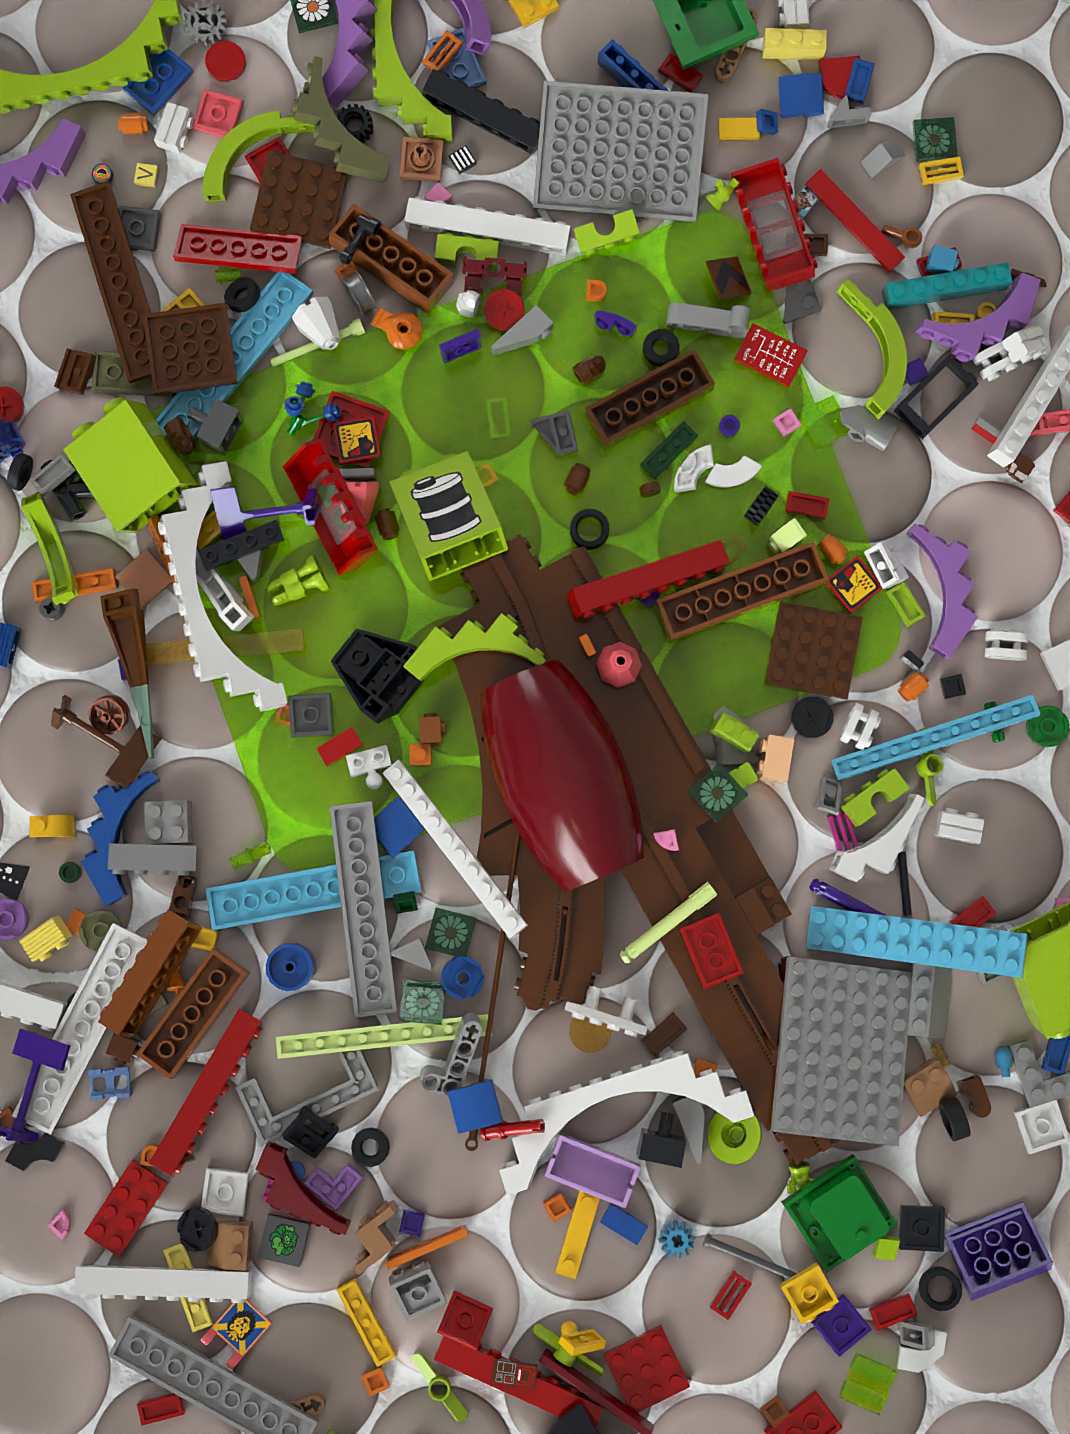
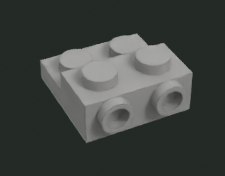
M418 1259L411 1264V1267L405 1270L397 1268L389 1276L390 1287L406 1320L447 1303L429 1259L425 1261Z

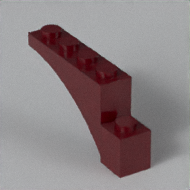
M268 1140L255 1170L259 1171V1174L263 1177L275 1178L266 1199L270 1207L276 1210H286L295 1218L303 1217L309 1220L312 1225L327 1227L334 1234L346 1235L351 1220L335 1213L320 1202L307 1189L295 1172L287 1155L288 1148Z

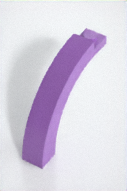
M449 0L457 10L464 26L466 36L465 50L484 56L491 45V28L482 1Z

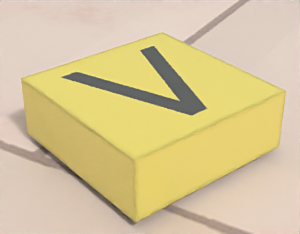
M137 163L134 178L135 185L155 188L158 166Z

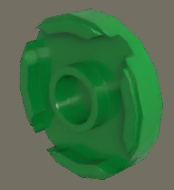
M1046 705L1038 707L1040 716L1026 721L1027 735L1032 742L1041 747L1048 748L1060 744L1069 732L1067 716L1055 706Z

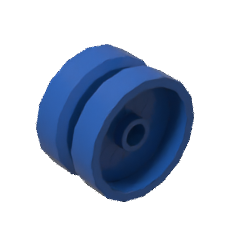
M297 943L283 944L275 948L268 956L266 962V975L270 983L284 991H294L306 986L314 977L316 962L312 952L305 946ZM288 963H292V964H293V966H294V969H293V970L288 971V969H287V967H289Z

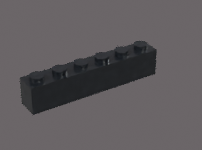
M432 70L422 90V95L429 102L531 154L539 139L540 122L537 119L523 116L518 109H510L504 106V103L498 99L492 100L483 91L469 88L465 82L450 78L442 70Z

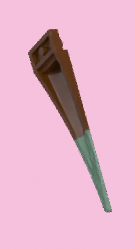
M132 588L100 596L103 618L118 652L132 693L148 757L154 759L144 610H141L138 589Z

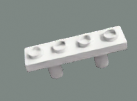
M589 986L584 1004L566 1003L564 1010L572 1012L571 1017L581 1020L587 1017L590 1018L589 1023L599 1026L603 1022L607 1024L608 1029L619 1032L621 1028L625 1030L624 1034L636 1037L637 1034L646 1035L648 1027L634 1023V1020H632L637 1003L636 1000L624 997L620 1015L617 1017L598 1011L597 1006L602 989Z

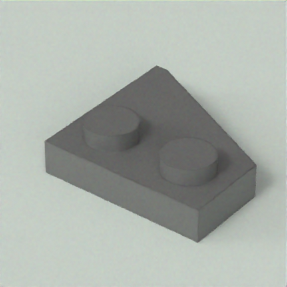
M810 279L786 286L783 324L821 311L822 308Z
M569 410L530 420L531 424L558 456L579 451Z

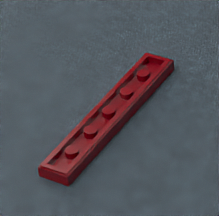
M546 1348L539 1359L540 1363L638 1433L652 1434L654 1424L574 1367H568L558 1361L549 1349Z

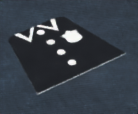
M0 863V892L10 899L18 900L30 867Z

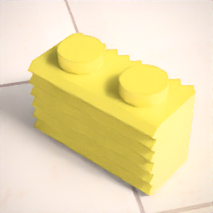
M60 915L50 918L19 940V943L22 944L32 962L37 960L43 962L52 956L51 952L56 948L60 950L69 944L67 940L73 936Z

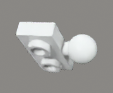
M387 745L346 756L351 777L368 773L366 785L370 789H378L382 785V777L376 771L392 765Z

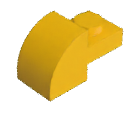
M30 816L29 837H76V816Z

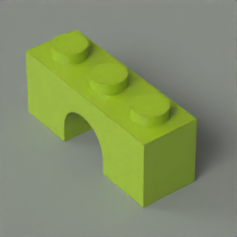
M633 209L613 215L615 228L609 235H600L595 230L593 222L573 228L580 252H585L587 256L598 252L597 248L605 246V249L617 246L616 242L623 239L625 243L636 240V235L640 234Z
M449 232L438 234L435 261L444 266L456 267L457 258L465 252L473 254L476 260L485 261V257L498 258L499 241L489 237L477 239L472 235L460 237ZM492 262L489 265V271L496 272L497 262Z
M887 768L876 775L878 777L873 783L871 781L866 782L860 787L862 790L857 795L852 793L844 799L845 804L841 806V809L855 827L862 825L877 813L871 804V798L875 793L882 795L889 803L910 789L895 768L889 771Z

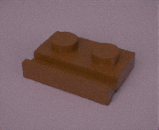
M67 348L54 387L59 390L62 389L67 392L84 395L96 356Z

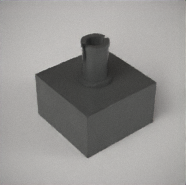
M218 399L215 400L208 414L193 406L187 416L188 419L202 425L196 435L201 444L225 456L244 421L239 410Z

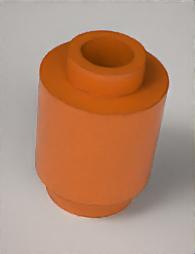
M141 112L122 113L121 118H118L119 131H123L124 135L143 134L144 131H148L147 115L141 114Z
M830 534L817 545L820 548L819 551L832 564L835 562L840 564L848 557L846 554L848 549L835 536L832 537Z
M913 672L900 684V688L897 691L905 701L910 702L915 700L929 687L927 683L929 679L922 672L919 674Z

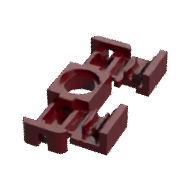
M464 256L462 273L466 275V272H468V275L465 276L464 292L473 290L483 294V288H480L481 280H484L482 278L483 275V277L503 278L504 282H506V289L517 291L516 293L522 297L523 281H521V277H523V280L526 279L527 262L524 261V264L506 263V259L486 257L485 261L471 260ZM492 262L500 264L501 269L499 273H490L489 265Z

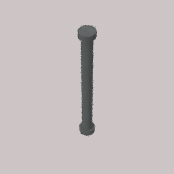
M708 1233L705 1236L703 1242L705 1247H713L788 1279L797 1274L787 1268L714 1239Z

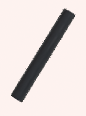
M906 852L898 853L903 916L912 915Z

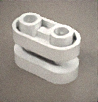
M1003 341L981 351L972 359L975 366L983 365L984 369L980 372L983 380L988 379L990 382L998 378L1000 372L1006 370L1008 373L1018 367L1017 363L1019 361L1012 362L1008 355L1009 352L1006 351L1002 343ZM998 355L1001 356L1002 360L991 364L990 359Z
M990 628V631L986 632L985 641L992 642L991 648H985V658L1012 661L1027 660V651L1021 650V644L1028 643V634L1024 633V630L1012 629L1011 632H1004L1003 628ZM1000 643L1013 644L1012 649L1000 648Z
M855 702L842 729L839 740L847 744L851 738L856 741L854 747L863 750L865 747L869 748L873 737L870 735L873 728H878L881 718L878 717L879 712L873 709L868 714L862 712L864 705ZM858 720H861L864 723L858 733L854 730Z

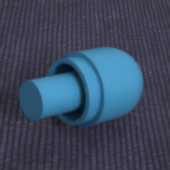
M999 1047L995 1051L997 1068H1001L1002 1077H1011L1009 1067H1013L1012 1052L1007 1047Z

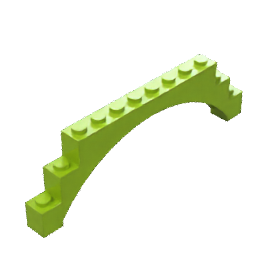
M154 0L147 15L124 42L102 58L83 67L48 75L19 74L0 69V113L6 114L18 108L27 109L35 104L45 105L57 99L66 100L74 95L83 96L91 91H105L113 86H126L130 81L144 82L148 78L154 77L149 54H160L163 50H168L164 26H175L183 22L179 0Z
M374 0V6L377 8L376 12L371 16V21H375V28H371V36L375 40V47H372V59L376 60V66L372 67L373 79L377 81V86H373L374 99L378 100L379 106H398V116L402 117L404 125L423 124V134L428 139L443 140L444 143L453 142L451 115H445L419 92L399 59L392 30L395 0Z

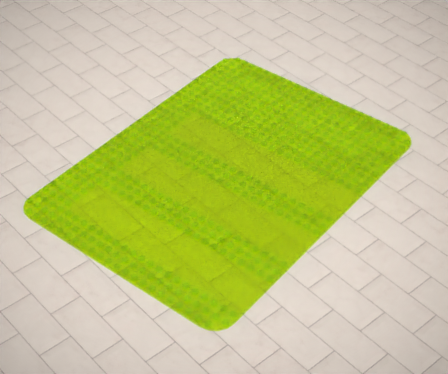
M717 212L697 214L696 222L677 221L638 235L636 240L627 243L621 241L615 247L608 249L604 247L597 250L598 252L587 256L585 254L526 275L525 280L521 277V281H523L521 298L525 306V315L537 305L553 321V333L546 340L541 339L535 344L498 355L491 353V346L507 331L495 329L487 322L484 315V305L487 298L493 292L499 289H506V283L484 290L483 294H480V304L473 318L459 314L456 307L457 300L436 307L429 314L422 312L415 315L421 321L423 332L420 342L407 350L394 348L388 341L387 333L378 328L360 336L341 341L332 350L319 349L277 366H271L249 374L225 402L239 410L244 420L225 456L202 445L198 437L194 440L195 446L192 453L186 455L176 450L198 484L195 488L203 486L199 484L197 475L200 473L202 465L227 461L231 477L229 487H236L242 511L295 505L296 502L301 501L283 465L304 443L313 441L320 422L318 420L305 427H301L300 430L296 431L295 435H290L287 432L292 415L286 412L284 401L292 396L301 397L296 394V384L300 385L301 381L312 384V388L315 390L312 398L305 397V407L301 414L306 419L323 414V408L326 406L332 390L389 410L391 413L379 443L381 458L373 459L370 466L376 472V480L372 482H378L379 490L369 523L365 525L378 550L355 571L339 576L313 525H306L304 514L292 513L244 520L246 529L249 531L277 519L285 541L272 545L268 549H262L264 552L260 578L256 584L238 560L216 568L244 599L239 577L246 575L249 578L262 618L252 619L241 631H232L221 619L215 606L197 582L204 610L223 643L253 671L276 684L283 683L288 702L286 705H289L288 696L331 693L334 735L291 738L290 725L286 724L287 721L290 722L288 708L283 707L282 712L279 714V708L260 712L259 707H256L254 704L253 695L256 694L255 692L230 697V693L225 691L223 680L226 677L212 680L269 844L278 860L295 871H304L336 865L329 806L373 801L375 817L397 797L404 802L383 775V772L388 768L376 771V773L381 775L383 782L380 788L370 789L366 785L368 773L351 777L346 756L328 767L325 765L316 748L351 727L354 728L363 746L348 755L387 745L391 763L394 764L397 760L402 761L450 825L482 813V779L479 747L470 706L452 659L435 668L425 678L421 686L397 715L378 724L361 712L331 663V659L356 628L406 642L418 648L435 627L438 628L443 623L480 603L479 601H474L470 594V591L473 590L469 583L465 584L459 574L463 572L461 569L429 581L390 485V481L399 478L407 470H420L437 463L445 455H458L468 451L480 480L484 484L493 478L487 468L481 467L489 463L499 480L483 487L499 520L505 541L516 538L518 534L522 538L526 537L532 547L529 549L531 555H536L542 565L539 567L540 570L579 548L571 538L570 523L573 517L584 509H596L602 512L609 522V535L606 542L597 549L587 550L603 578L721 539L730 560L725 571L713 575V572L706 574L707 577L695 581L694 578L688 580L689 583L681 587H677V585L670 586L671 589L661 593L658 599L777 555L778 553L775 554L770 548L769 539L775 532L794 518L807 534L804 540L796 547L814 541L828 578L857 555L876 577L864 553L871 548L801 366L790 387L787 388L733 361L745 337L733 338L676 329L666 325L668 306L672 302L731 311L733 306L740 305L751 309L747 333L752 323L790 341L772 292H767L750 237L743 225L729 215ZM738 256L752 294L719 300L705 262L707 260ZM587 279L601 280L606 284L607 295L602 301L586 302ZM596 311H605L622 316L637 325V332L630 338L628 335L623 336L620 334L616 326L611 332L606 329L602 330L595 324L594 314ZM478 329L481 336V349L448 363L443 362L439 344ZM667 329L673 332L680 344L677 357L695 348L715 382L713 391L605 450L585 416V408L659 368L660 366L649 363L644 357L643 342L646 336L654 330ZM657 341L653 345L654 352L658 355H664L669 351V345L665 341ZM602 356L606 361L603 374L591 384L583 387L572 372V367L588 357ZM168 404L159 406L151 411L155 420ZM791 408L802 426L783 437L772 420ZM569 410L579 451L558 456L531 424L530 420ZM489 412L493 420L494 434H498L499 437L491 438ZM733 415L740 422V429L733 437L723 436L719 431V423L724 416ZM684 421L699 435L698 438L654 480L640 467V463ZM711 444L714 465L716 463L720 465H733L739 462L743 456L762 465L759 472L744 484L722 488L705 483L713 469L711 467L699 476L696 490L679 493L674 491L675 477L679 467L688 458V455L706 445ZM331 457L334 465L338 466L339 469L361 468L350 463L340 465L339 459ZM576 463H581L591 469L589 473L590 478L582 494L577 493L575 496L565 491L566 487L563 484L571 467L575 466ZM649 482L659 483L661 489L659 494L646 498L641 497L639 488ZM333 484L323 485L318 490L327 508L333 503L331 501L332 496L337 493ZM767 486L778 494L779 497L759 525L756 526L744 518V515L763 488ZM788 491L830 498L826 519L785 513ZM177 501L158 517L161 520L162 515L183 510H180ZM212 502L211 506L209 507L207 513L205 514L204 519H205L212 511L215 510L213 502ZM342 507L331 515L340 534L351 525L341 520V516L344 514ZM389 508L390 511L395 512L400 531L398 532L399 537L384 541L383 537L379 534L374 516L378 515L377 511ZM587 517L579 522L577 532L583 540L594 541L600 537L602 526L597 519ZM222 534L209 546L223 541ZM828 534L832 537L835 536L848 549L846 552L848 557L840 564L837 562L832 564L819 551L820 548L817 545ZM314 555L321 566V572L330 585V589L322 591L318 587L310 588L307 590L306 596L274 606L271 599L285 592L284 588L273 593H267L266 586L278 579L286 571L292 568L300 569L306 563L308 556ZM311 573L309 575L302 577L301 582L307 580L316 573ZM826 584L781 601L863 617L852 677L874 670L884 664L898 647L901 633L899 619L892 601L886 594L887 588L879 591L851 614H849ZM633 599L632 603L621 606V603L618 604L641 644L643 652L646 653L692 736L708 731L714 723L713 715L723 706L740 718L809 694V692L764 684L779 602L669 642L655 604L652 609H649ZM425 713H436V717H441V722L445 721L446 734H442V744H431L432 765L410 766L409 744H421L419 717H424ZM425 829V830H424L420 835H418V836L427 834V833H428L427 830ZM378 843V851L383 850L384 848Z

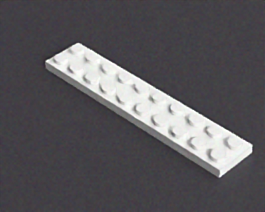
M114 922L112 923L52 1038L53 1040L71 1045L64 1070L60 1071L43 1064L41 1065L25 1118L27 1124L50 1135L53 1132L106 1030V1027L98 1022L100 1013L105 1006L109 1005L112 1000V994L122 984L126 971L132 968L137 953L147 944L146 938ZM22 1097L12 1114L13 1117H17Z

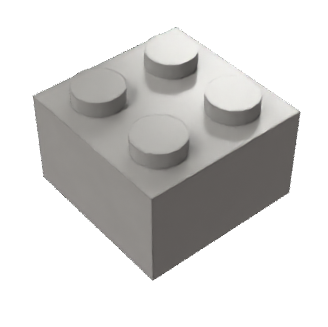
M191 801L144 802L145 844L193 843Z

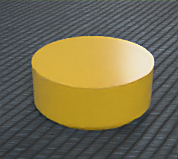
M991 302L981 303L975 312L977 320L992 313L996 306Z

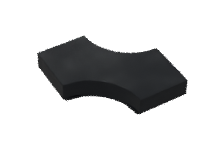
M44 1133L34 1143L16 1141L5 1162L22 1171H25L34 1161L47 1160L54 1162L65 1142L48 1133Z

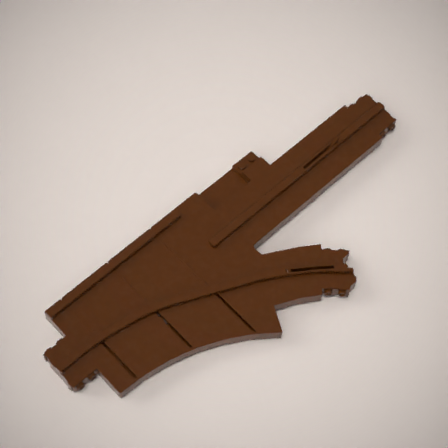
M518 534L516 538L506 541L507 551L461 569L463 571L459 573L465 584L469 583L473 590L470 591V594L474 601H479L480 603L438 626V629L445 628L452 634L450 638L453 639L469 620L472 623L474 621L480 623L485 628L483 632L486 633L501 613L505 617L509 614L518 621L516 625L519 630L515 633V636L522 635L529 641L527 645L533 650L538 648L546 655L544 657L546 662L559 660L572 673L597 705L623 754L638 801L643 832L644 858L601 878L564 892L547 874L520 837L515 875H518L520 915L528 926L519 932L518 951L527 953L528 956H523L520 969L524 971L522 978L517 977L514 990H518L517 996L523 998L527 1009L534 1011L541 1008L548 1009L550 1001L556 1002L562 998L579 1005L585 1003L589 986H593L595 980L592 972L601 974L604 880L618 871L622 872L652 927L708 882L717 893V896L699 910L694 911L659 940L743 1090H747L750 1102L764 1128L769 1131L771 1130L784 984L756 935L774 926V924L792 915L737 820L731 805L727 804L728 808L724 811L720 807L719 812H713V807L709 810L705 808L706 803L701 804L699 799L703 796H699L698 790L703 788L700 785L703 783L702 781L707 783L706 779L710 776L714 780L715 775L646 653L643 652L641 644L618 604L614 605V609L607 612L602 610L596 611L594 616L586 619L583 616L575 618L567 594L573 588L603 579L587 549L579 547L565 557L540 570L539 567L542 565L536 555H531L529 549L532 547L526 537L522 538ZM585 634L588 635L596 651V655L589 659L578 640L579 637ZM622 642L637 650L642 667L634 683L615 688L601 681L596 662L604 647ZM475 651L461 654L452 658L457 668L470 706L479 747L482 779V816L477 859L490 876H503L510 874L516 828L502 801L488 759L482 726L480 694L488 687L536 665L511 653ZM617 659V663H618L619 665H623V664H624L623 661H620L619 659ZM675 829L679 850L672 851L663 848L657 843L653 833ZM720 912L744 973L703 989L679 928ZM772 1132L778 1143L783 1142L786 1148L783 1152L788 1161L793 1160L796 1165L800 1164V1161L805 1158L809 1159L819 1152L830 1149L833 1144L840 1141V1139Z

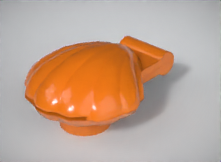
M379 308L371 322L372 326L387 333L389 343L396 349L407 350L414 347L421 340L423 332L421 321L412 313L393 315Z

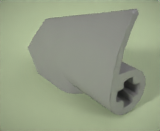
M860 405L840 411L842 424L849 428L848 436L857 442L866 440L868 444L882 452L889 444L900 421L898 418L884 414L878 420L866 407Z
M725 706L721 707L713 715V720L715 721L719 713L726 712L743 723L742 718ZM713 735L717 766L744 764L746 762L750 764L757 763L753 748L750 752L743 753Z

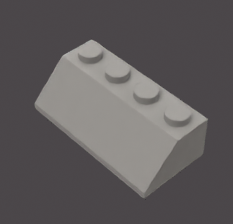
M909 962L908 972H912L907 1035L945 1039L952 968Z

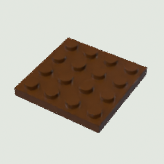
M268 150L250 230L272 234L302 236L303 243L331 249L329 233L337 224L348 174L335 171L336 166Z
M225 302L143 314L155 396L238 384L227 305Z
M780 601L764 684L847 700L863 617Z

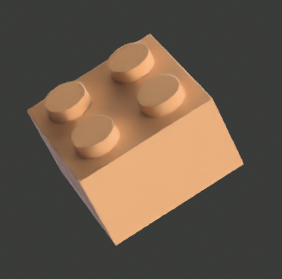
M768 735L760 741L758 753L761 754V760L756 763L755 768L758 780L776 783L788 781L794 745L793 738Z

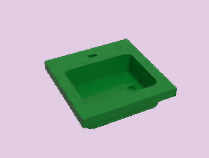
M653 0L683 70L759 37V31L744 0Z
M853 1154L781 1201L826 1273L845 1260L852 1258L898 1226Z

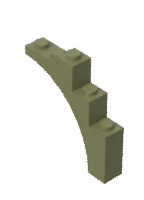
M314 56L312 63L308 62L306 75L309 78L308 82L305 81L303 93L300 92L298 98L294 99L292 103L293 120L314 125L312 137H315L314 145L335 151L333 162L336 163L335 171L383 183L387 177L390 156L377 152L361 143L337 119L329 105L324 90L322 78L323 58Z

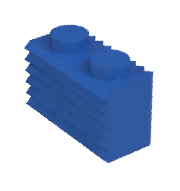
M0 623V667L12 668L21 628Z

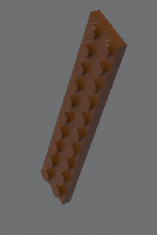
M109 181L72 193L70 196L126 377L131 384L151 377L143 314L151 313L111 184Z

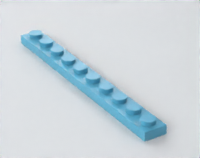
M1030 695L833 759L831 764L837 781H841L1040 716V711L1034 696Z

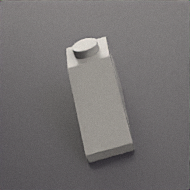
M535 305L491 346V353L498 355L538 343L541 339L546 340L553 333V321Z
M682 1096L672 1100V1104L695 1162L699 1164L702 1157L705 1118L703 1108L706 1105Z

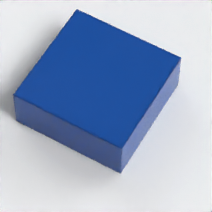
M764 109L758 110L756 112L757 132L771 135L778 133L777 112Z

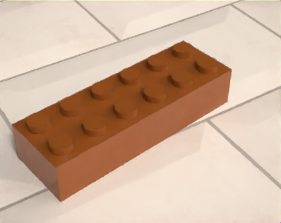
M353 204L330 231L329 245L341 253L349 245L359 228L356 222L360 214H364L369 218L373 217ZM384 224L381 225L376 236L365 233L352 257L353 262L427 314L433 310L453 285L454 273Z
M169 909L159 918L157 928L149 934L147 944L137 953L132 968H129L124 974L122 984L114 990L109 1005L105 1006L101 1011L98 1022L117 1035L134 1039L202 927Z
M212 948L136 1055L170 1080L175 1078L251 972L218 948Z

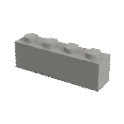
M108 844L107 870H112V874H125V870H134V874L147 875V870L156 871V875H169V871H177V875L190 876V871H196V846Z

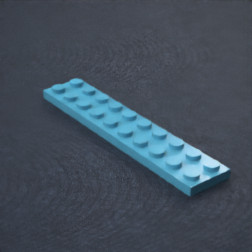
M277 272L260 292L257 303L251 309L245 311L230 329L238 384L177 393L156 419L167 438L169 437L163 429L164 425L174 418L181 417L194 440L196 439V435L202 425L187 418L190 409L194 406L196 409L208 414L216 399L225 403L293 320L292 316L298 307L303 303L306 304L313 296V290L289 273Z
M414 850L398 853L394 858L390 855L379 857L384 899L393 898L394 894L410 891H414V893L422 892ZM336 865L206 888L212 930L341 907Z
M811 906L806 948L1023 978L1028 934Z

